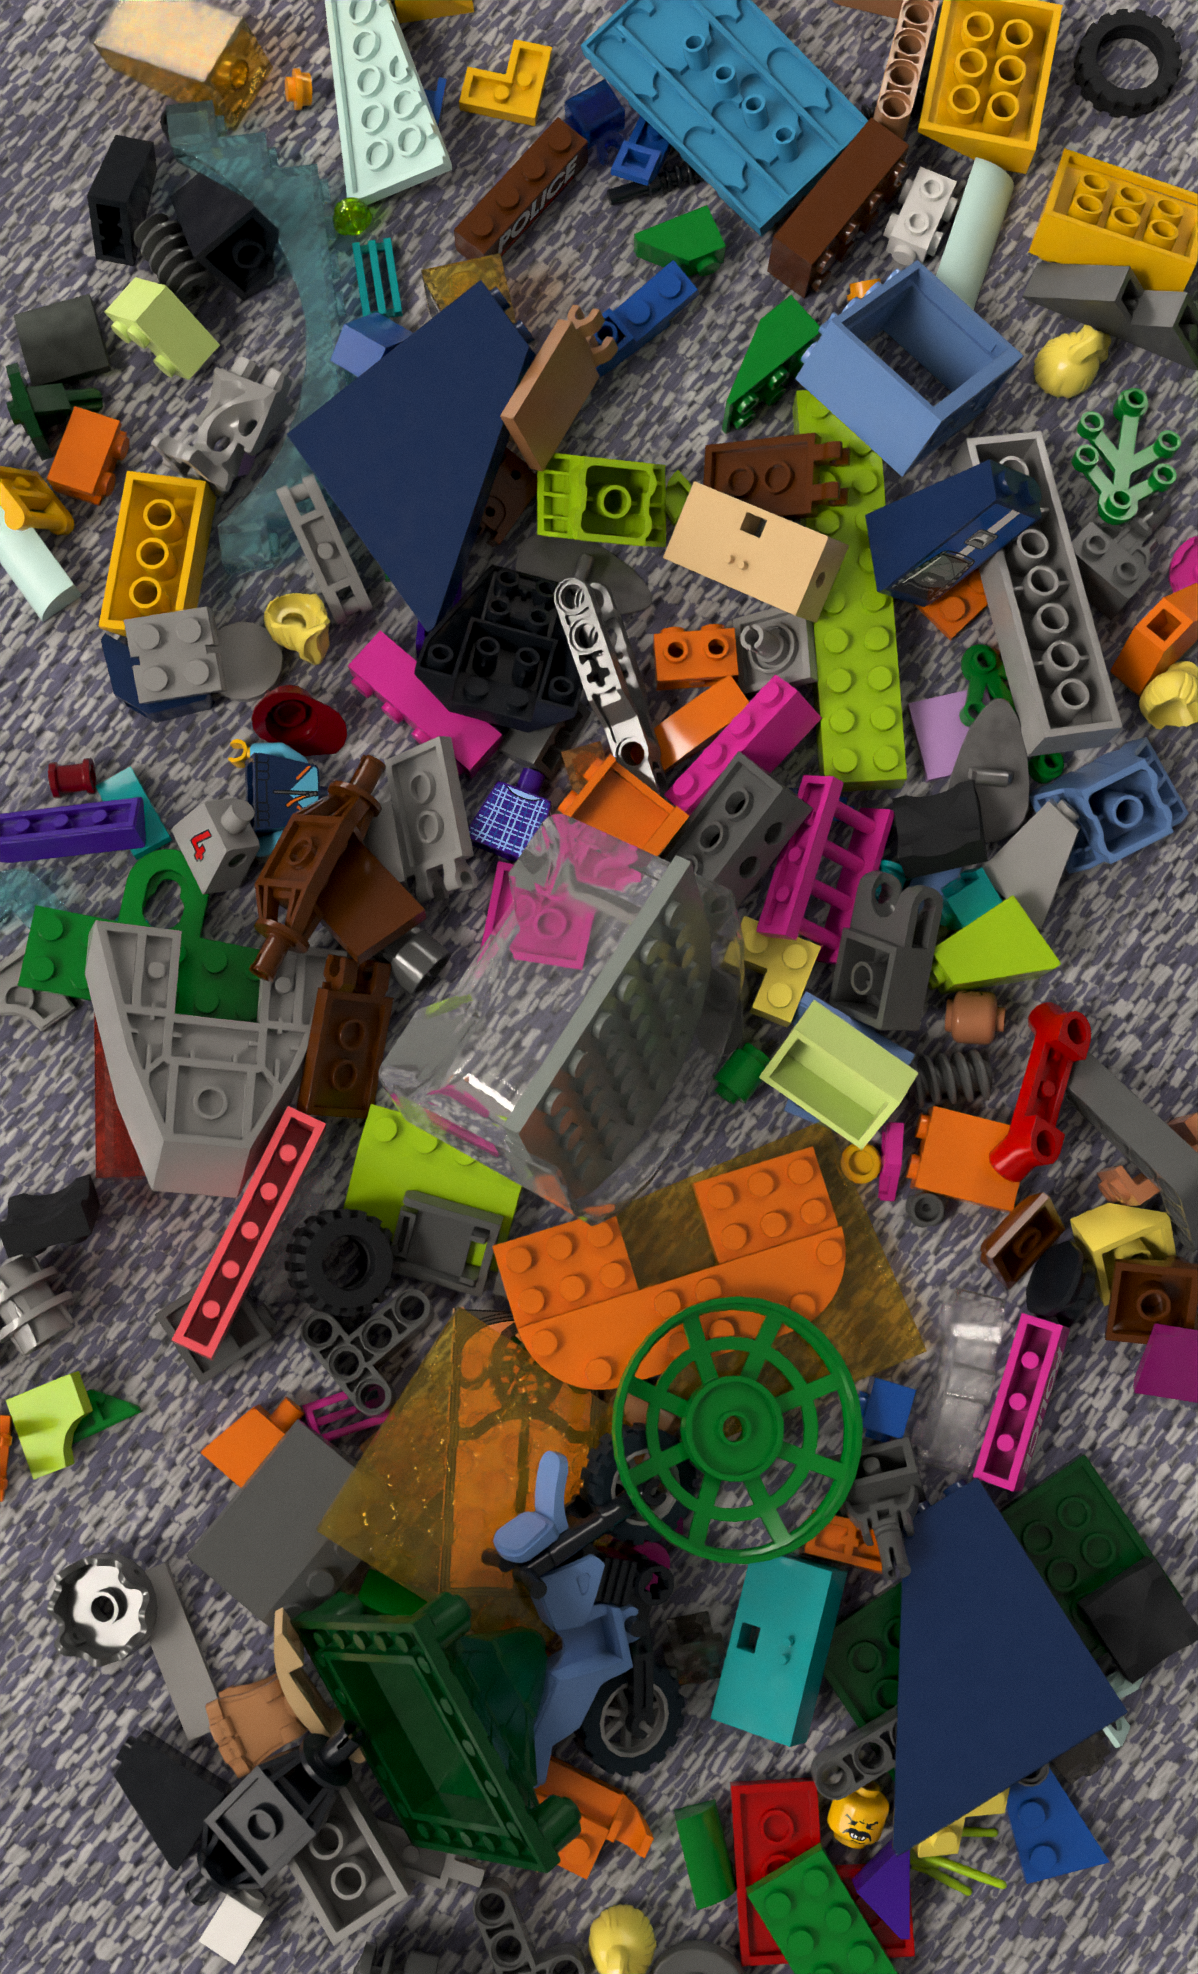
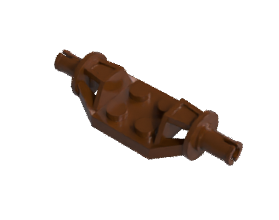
M363 755L361 757V762L349 783L338 780L331 781L327 788L329 795L291 815L254 884L259 916L254 927L266 940L253 964H251L249 971L265 981H274L275 975L288 951L300 954L308 951L310 947L308 940L324 916L316 904L319 894L327 886L329 876L338 858L346 850L348 843H362L372 818L378 817L382 810L380 803L371 793L381 774L384 773L386 765L371 755ZM279 906L287 910L285 925L278 922Z

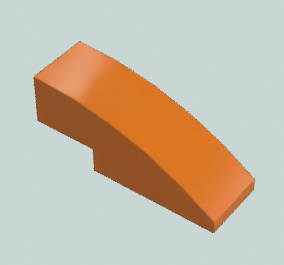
M728 675L698 695L654 728L661 751L660 761L665 773L710 745L731 723L732 719L749 703L731 675ZM636 743L631 750V757L637 765L644 758V749L639 743Z

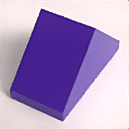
M891 1839L852 1878V1882L856 1892L900 1939H910V1850L896 1857L892 1850Z

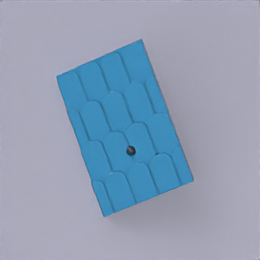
M628 0L581 44L583 55L591 62L592 67L628 100L629 105L680 153L681 158L717 191L718 196L761 237L786 215L803 196L814 188L868 122V119L752 0Z

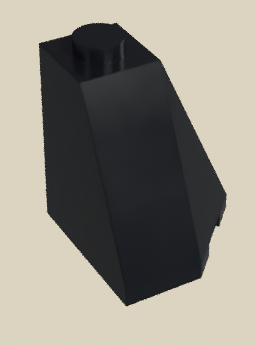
M200 172L170 197L193 257L242 301L247 300L274 278L275 262L273 257L275 244H278L279 228L252 201Z

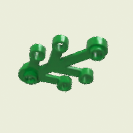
M1138 388L1122 391L1113 405V414L1121 422L1117 449L1102 431L1104 419L1099 413L1094 411L1085 412L1076 427L1078 434L1082 438L1087 439L1091 445L1084 444L1077 448L1071 459L1072 466L1078 472L1083 473L1098 492L1097 506L1099 516L1103 521L1111 525H1120L1130 521L1138 510V502L1156 492L1168 491L1177 478L1175 469L1169 464L1162 463L1154 468L1149 479L1129 488L1131 475L1162 458H1172L1181 446L1180 436L1174 431L1165 430L1159 434L1154 444L1134 454L1138 423L1142 420L1149 406L1147 395ZM1129 400L1136 402L1138 405L1132 404ZM1086 423L1093 424L1095 428L1088 427ZM1163 442H1168L1172 447L1165 446ZM1099 455L1113 472L1112 482L1096 465ZM1080 456L1087 457L1090 462L1084 461ZM1158 475H1163L1167 481L1161 480Z
M983 644L969 647L961 658L962 673L969 681L966 702L959 713L961 722L965 726L970 727L975 719L969 715L968 709H973L979 714L985 707L982 703L985 687H987L993 699H1006L1016 713L1011 691L1008 690L1002 679L1008 680L1003 661H1000L996 651ZM977 658L984 659L988 667H982L978 663ZM1060 753L1032 756L1028 762L1029 775L1034 781L1041 784L1052 782L1064 769V761ZM1044 758L1051 759L1054 763V768L1048 767L1044 762Z

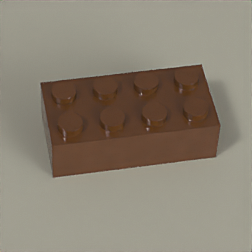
M871 117L773 236L767 272L804 299L812 289L819 292L831 275V271L828 269L836 260L840 263L845 261L855 246V242L852 241L859 231L866 234L879 216L876 210L883 202L888 205L891 204L900 192L903 184L899 180L908 168L905 159L909 145Z

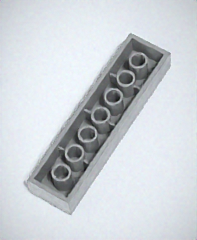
M1033 431L966 438L951 462L954 475L990 459L1035 478L1041 490V501L1039 504L1042 518L978 567L1016 714L1021 725V733L1027 756L1104 747L1122 728V723L1042 432Z

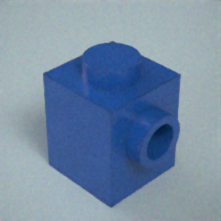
M870 1376L866 1392L861 1390L858 1392L863 1428H866L865 1437L884 1443L889 1442L891 1436L902 1439L916 1390Z

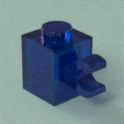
M606 79L565 101V119L562 121L588 141V149L596 145L597 159L602 165L606 166L609 164V155L605 149L613 146L619 151L625 140L618 133L625 129V109Z

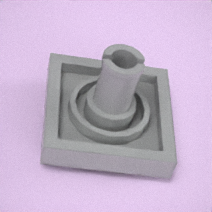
M776 607L733 619L739 673L737 685L747 699L755 697L775 674L792 687L818 681L812 621L800 618Z

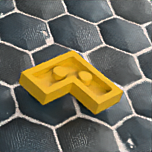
M514 39L506 75L467 67L459 99L460 111L536 126L551 64L552 47Z

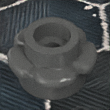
M917 1189L913 1196L911 1195L907 1198L906 1212L910 1214V1220L914 1225L921 1228L937 1226L945 1218L944 1209H946L947 1203L944 1196ZM924 1204L930 1205V1209L928 1211H924L922 1209V1206Z

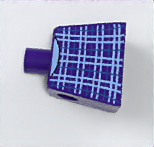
M523 768L516 787L498 781L469 825L472 846L522 866L538 869L552 811L551 801L538 796L546 777L533 769Z

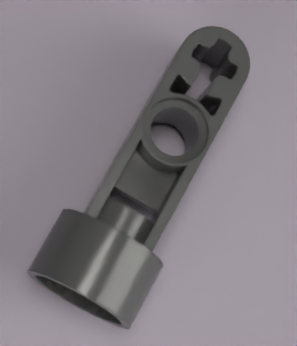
M415 926L373 957L379 962L391 964L390 977L412 996H416L433 980L427 973L429 972L435 978L448 963L451 953L425 930L421 931Z

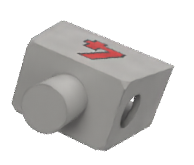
M228 798L203 802L171 829L203 895L237 889L260 849L259 840L250 824L255 812L253 807L245 800Z

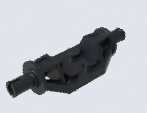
M346 1720L330 1738L323 1734H310L303 1739L300 1745L265 1758L204 1820L202 1844L197 1850V1862L200 1871L184 1887L187 1898L200 1887L201 1891L191 1900L193 1904L197 1906L205 1905L217 1890L225 1894H236L243 1889L263 1888L325 1826L340 1789L344 1788L352 1778V1767L349 1757L366 1741V1734L363 1728L354 1737L348 1738L359 1726L357 1722Z

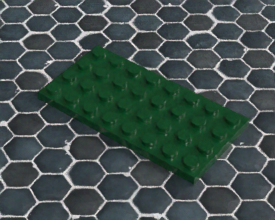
M1080 1453L999 1509V1512L1096 1661L1106 1654L1107 1650L1076 1602L1145 1556L1154 1560L1156 1558L1086 1455ZM1158 1563L1179 1600H1183L1178 1590L1175 1588V1586L1173 1585V1583L1171 1582V1580L1169 1579L1161 1565ZM902 1578L835 1623L823 1675L858 1728L897 1706ZM869 1742L873 1751L878 1756L880 1752V1746L876 1743ZM895 1767L887 1771L893 1781L895 1780Z

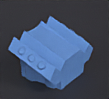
M1147 737L1132 740L1124 744L1120 750L1108 752L1093 762L1058 777L1052 784L1033 790L1029 795V801L1036 813L1053 798L1057 803L1062 799L1065 800L1080 815L1076 821L1081 825V829L1066 866L1069 874L1091 869L1103 862L1112 864L1173 833L1172 827L1181 823L1188 815L1185 805Z

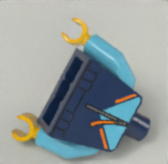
M234 739L231 741L230 746L233 749H243V753L238 758L229 757L228 760L235 767L245 768L246 801L253 807L255 812L250 824L260 844V849L256 856H268L272 853L291 815L329 795L328 787L320 786L318 766L309 764L306 757L285 743H253L249 747L244 741Z

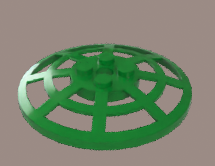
M735 1296L709 1299L685 1307L665 1319L645 1337L631 1356L620 1379L613 1405L611 1433L614 1459L621 1482L634 1507L651 1528L669 1543L691 1555L719 1563L751 1564L770 1561L795 1551L812 1540L832 1521L845 1502L857 1474L862 1452L863 1422L860 1400L852 1375L841 1354L822 1331L808 1319L783 1305L760 1298ZM736 1310L754 1312L766 1317L755 1340L733 1336L706 1340L699 1316L710 1312ZM683 1324L690 1348L682 1352L668 1365L655 1386L635 1377L639 1365L652 1347L669 1331ZM781 1324L793 1329L813 1347L824 1361L830 1374L809 1383L805 1382L803 1376L792 1362L771 1347ZM721 1350H739L749 1354L740 1376L718 1377L710 1353ZM765 1360L770 1362L784 1375L791 1384L792 1390L774 1397L767 1388L757 1382ZM694 1361L702 1385L692 1393L688 1401L667 1392L678 1373ZM836 1390L841 1402L844 1423L843 1450L840 1463L815 1454L818 1442V1420L814 1399ZM628 1394L649 1403L646 1412L645 1434L650 1458L630 1469L625 1456L623 1440L624 1407ZM800 1406L804 1426L801 1448L783 1441L784 1421L782 1414ZM660 1409L681 1417L680 1433L682 1442L664 1451H661L658 1435ZM730 1416H735L740 1421L742 1427L740 1436L734 1441L728 1440L723 1433V1424ZM776 1457L794 1464L795 1467L785 1483L769 1496L760 1478V1474L772 1465ZM689 1458L695 1467L704 1473L698 1498L693 1497L680 1486L672 1476L669 1468ZM809 1470L834 1479L829 1492L816 1511L798 1528L788 1533L776 1509L785 1504L797 1492L806 1479ZM657 1475L672 1497L684 1507L694 1512L688 1538L674 1531L654 1513L641 1496L637 1488L638 1485ZM721 1481H743L753 1504L739 1508L714 1506ZM760 1517L773 1541L762 1546L745 1549H725L705 1545L710 1519L740 1522Z

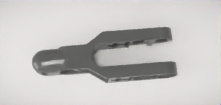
M566 578L555 588L554 602L588 702L605 730L613 756L617 759L616 761L658 795L660 788V796L668 801L664 794L669 789V784L660 761V746L649 716L647 691L614 594L604 584L587 583L577 578ZM578 585L579 589L574 598L576 609H571L566 603L565 595L570 587ZM594 589H598L604 597L602 608L598 606ZM608 627L612 628L617 635L615 646L611 644L606 630ZM581 628L589 648L583 647L579 642L578 635ZM623 654V658H622V659L617 658V656ZM592 655L593 660L586 661L585 656ZM622 670L628 671L629 677L624 679ZM598 673L601 682H594L593 676ZM636 743H639L644 749V758L638 765L631 758V750Z

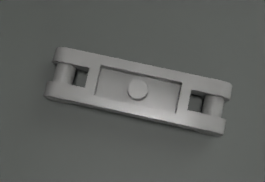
M312 473L303 477L302 483L289 489L285 485L276 489V493L335 623L339 625L348 621L347 616L358 611L364 614L373 610V606ZM310 498L315 509L300 515L296 504ZM350 585L354 596L340 602L335 592Z

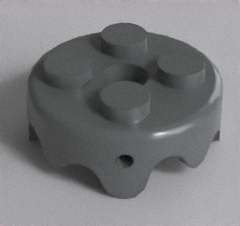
M110 1552L95 1553L69 1565L54 1577L53 1580L56 1582V1587L48 1602L47 1612L55 1618L58 1624L59 1634L54 1641V1647L61 1655L79 1657L86 1660L93 1667H101L129 1657L139 1650L151 1636L158 1610L156 1593L149 1577L133 1560ZM101 1596H106L112 1601L114 1605L113 1617H108L101 1611L99 1606Z

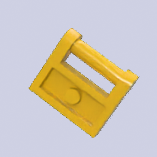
M0 466V506L5 511V523L10 529L24 531L28 528L46 529L56 535H68L74 529L72 515L37 471ZM32 509H33V510H41V511H44L45 513H42V512H34V511H30V510H32Z

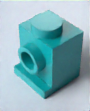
M982 867L966 869L960 873L961 877L954 879L940 889L943 893V909L940 924L944 927L946 926L948 930L964 928L1002 902Z

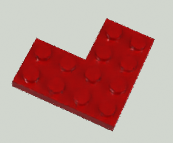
M812 1777L730 1782L741 1966L788 1964L747 1896L746 1888L821 1843L818 1791ZM866 1864L834 1865L890 1958L915 1957L911 1890L910 1939H900L856 1892L852 1878Z

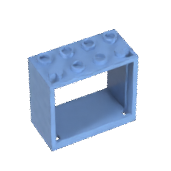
M916 260L902 271L896 268L884 284H881L879 281L876 282L861 300L858 297L853 298L841 314L838 315L836 312H833L828 321L820 326L818 332L822 336L818 342H814L801 357V362L804 365L795 379L903 477L978 417L988 407L1024 356L922 263ZM884 330L952 393L933 407L864 343Z

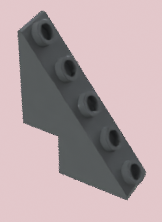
M1061 263L1036 264L1022 296L1025 300L1089 325L1092 328L1185 367L1198 370V309L1188 292L1144 290L1130 266Z

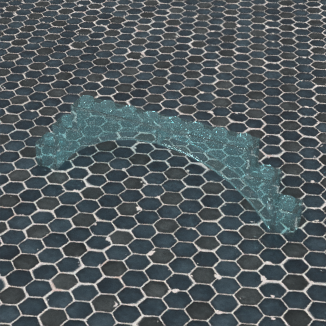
M213 100L165 105L169 139L176 162L197 174L200 172L252 201L279 228L278 244H275V246L282 254L299 291L306 328V368L299 407L290 427V432L355 380L354 374L330 361L342 331L340 330L339 317L346 316L343 291L335 292L334 279L341 278L338 253L330 254L329 241H336L333 216H325L324 204L331 203L328 178L320 179L317 164L279 168L276 147L268 146L265 132L228 136L225 116H217ZM288 436L281 451L258 486L218 525L222 565L227 575L275 569L274 557L281 556L278 533H271V531L290 529L292 526L276 493V489L287 485L288 489L303 482V477L313 473ZM313 473L318 485L323 486L316 477V475ZM310 498L296 504L300 515L315 509Z

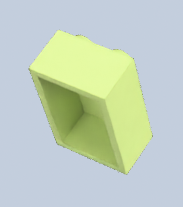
M813 1000L759 1078L862 1150L902 1102L918 1072L816 1000Z

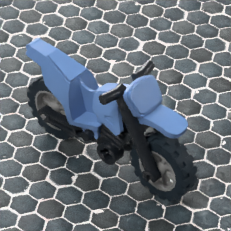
M633 1423L632 1427L623 1424L624 1449L629 1469L636 1466L635 1456L646 1453L643 1461L650 1458L646 1443V1424ZM658 1428L661 1451L681 1442L675 1436ZM609 1433L604 1434L598 1440L600 1444L596 1449L591 1448L586 1457L589 1459L587 1467H582L580 1479L584 1480L583 1487L580 1488V1495L576 1493L571 1497V1501L564 1504V1491L568 1475L567 1458L559 1452H545L540 1460L537 1473L535 1511L523 1512L499 1528L493 1539L496 1549L487 1548L481 1555L483 1564L498 1567L502 1572H508L514 1568L513 1579L522 1583L527 1589L541 1621L549 1626L550 1630L556 1632L562 1641L563 1649L548 1657L543 1694L537 1717L533 1719L537 1785L533 1787L534 1789L544 1785L546 1782L552 1746L572 1733L576 1736L573 1738V1741L577 1748L594 1764L609 1774L614 1775L617 1772L621 1776L628 1777L632 1776L634 1771H638L640 1774L647 1772L651 1769V1764L654 1762L659 1764L667 1756L665 1752L669 1746L673 1748L679 1738L676 1736L678 1728H682L684 1724L681 1708H685L684 1696L678 1691L681 1689V1686L677 1679L670 1675L671 1672L667 1668L654 1661V1651L651 1645L650 1611L652 1606L664 1603L672 1594L674 1578L671 1571L633 1548L627 1547L616 1550L611 1547L596 1546L592 1543L604 1534H610L622 1542L628 1541L634 1545H644L645 1540L653 1543L662 1539L661 1535L649 1526L630 1500L621 1482L614 1459L612 1434ZM688 1458L669 1468V1471L680 1486L694 1497L696 1488L692 1484L693 1479H696L695 1467L691 1466L690 1459ZM657 1475L637 1486L645 1502L673 1530L678 1527L676 1523L680 1517L684 1519L688 1514L689 1509L672 1497ZM653 1574L658 1576V1583L651 1584L650 1591L645 1588L652 1580ZM605 1715H607L612 1720L604 1727ZM621 1728L620 1741H608Z

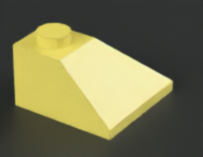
M1106 1203L1070 1219L1076 1246L1079 1247L1084 1257L1093 1263L1096 1269L1095 1287L1104 1306L1109 1305L1115 1259L1160 1260L1167 1256H1177L1171 1220L1166 1212Z

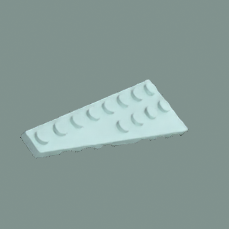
M325 0L348 204L355 209H359L452 170L451 160L391 1Z

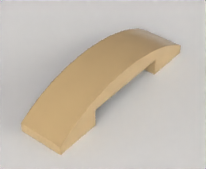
M282 1607L275 1611L274 1662L281 1689L302 1724L312 1734H323L330 1738L345 1721L337 1707L329 1708L302 1668L304 1665V1645L290 1622V1617ZM352 1734L348 1736L349 1739L353 1737ZM360 1748L349 1757V1760L359 1764L366 1761Z

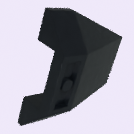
M491 564L424 639L414 670L415 676L449 712L530 733L574 718L583 685L554 602L555 588L560 582ZM569 588L566 592L565 600L567 605L573 609Z

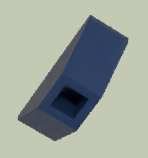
M106 633L103 635L101 643L113 693L123 705L155 723L212 709L215 701L210 694L150 704L139 703L132 666L140 665V659L130 657L126 637L120 636L116 640Z

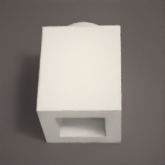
M243 1889L236 1894H227L203 1932L199 1942L236 1965L270 1908L263 1903L265 1900L263 1894L257 1889Z

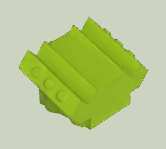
M554 453L544 471L537 470V535L633 546L666 547L665 465Z

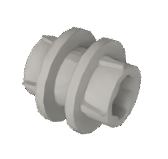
M21 1256L0 1268V1315L6 1324L0 1330V1343L12 1340L22 1356L29 1355L50 1344L74 1326L72 1324L74 1320L67 1309V1306L75 1299L72 1292L66 1291L55 1295L49 1285L60 1274L56 1266L43 1269L35 1256L30 1258Z

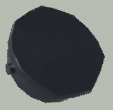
M1068 1240L1054 1245L1044 1252L1037 1261L1026 1288L1028 1311L1048 1318L1055 1316L1059 1324L1065 1327H1071L1078 1321L1093 1292L1096 1281V1269L1093 1263L1084 1257L1079 1247L1072 1241Z

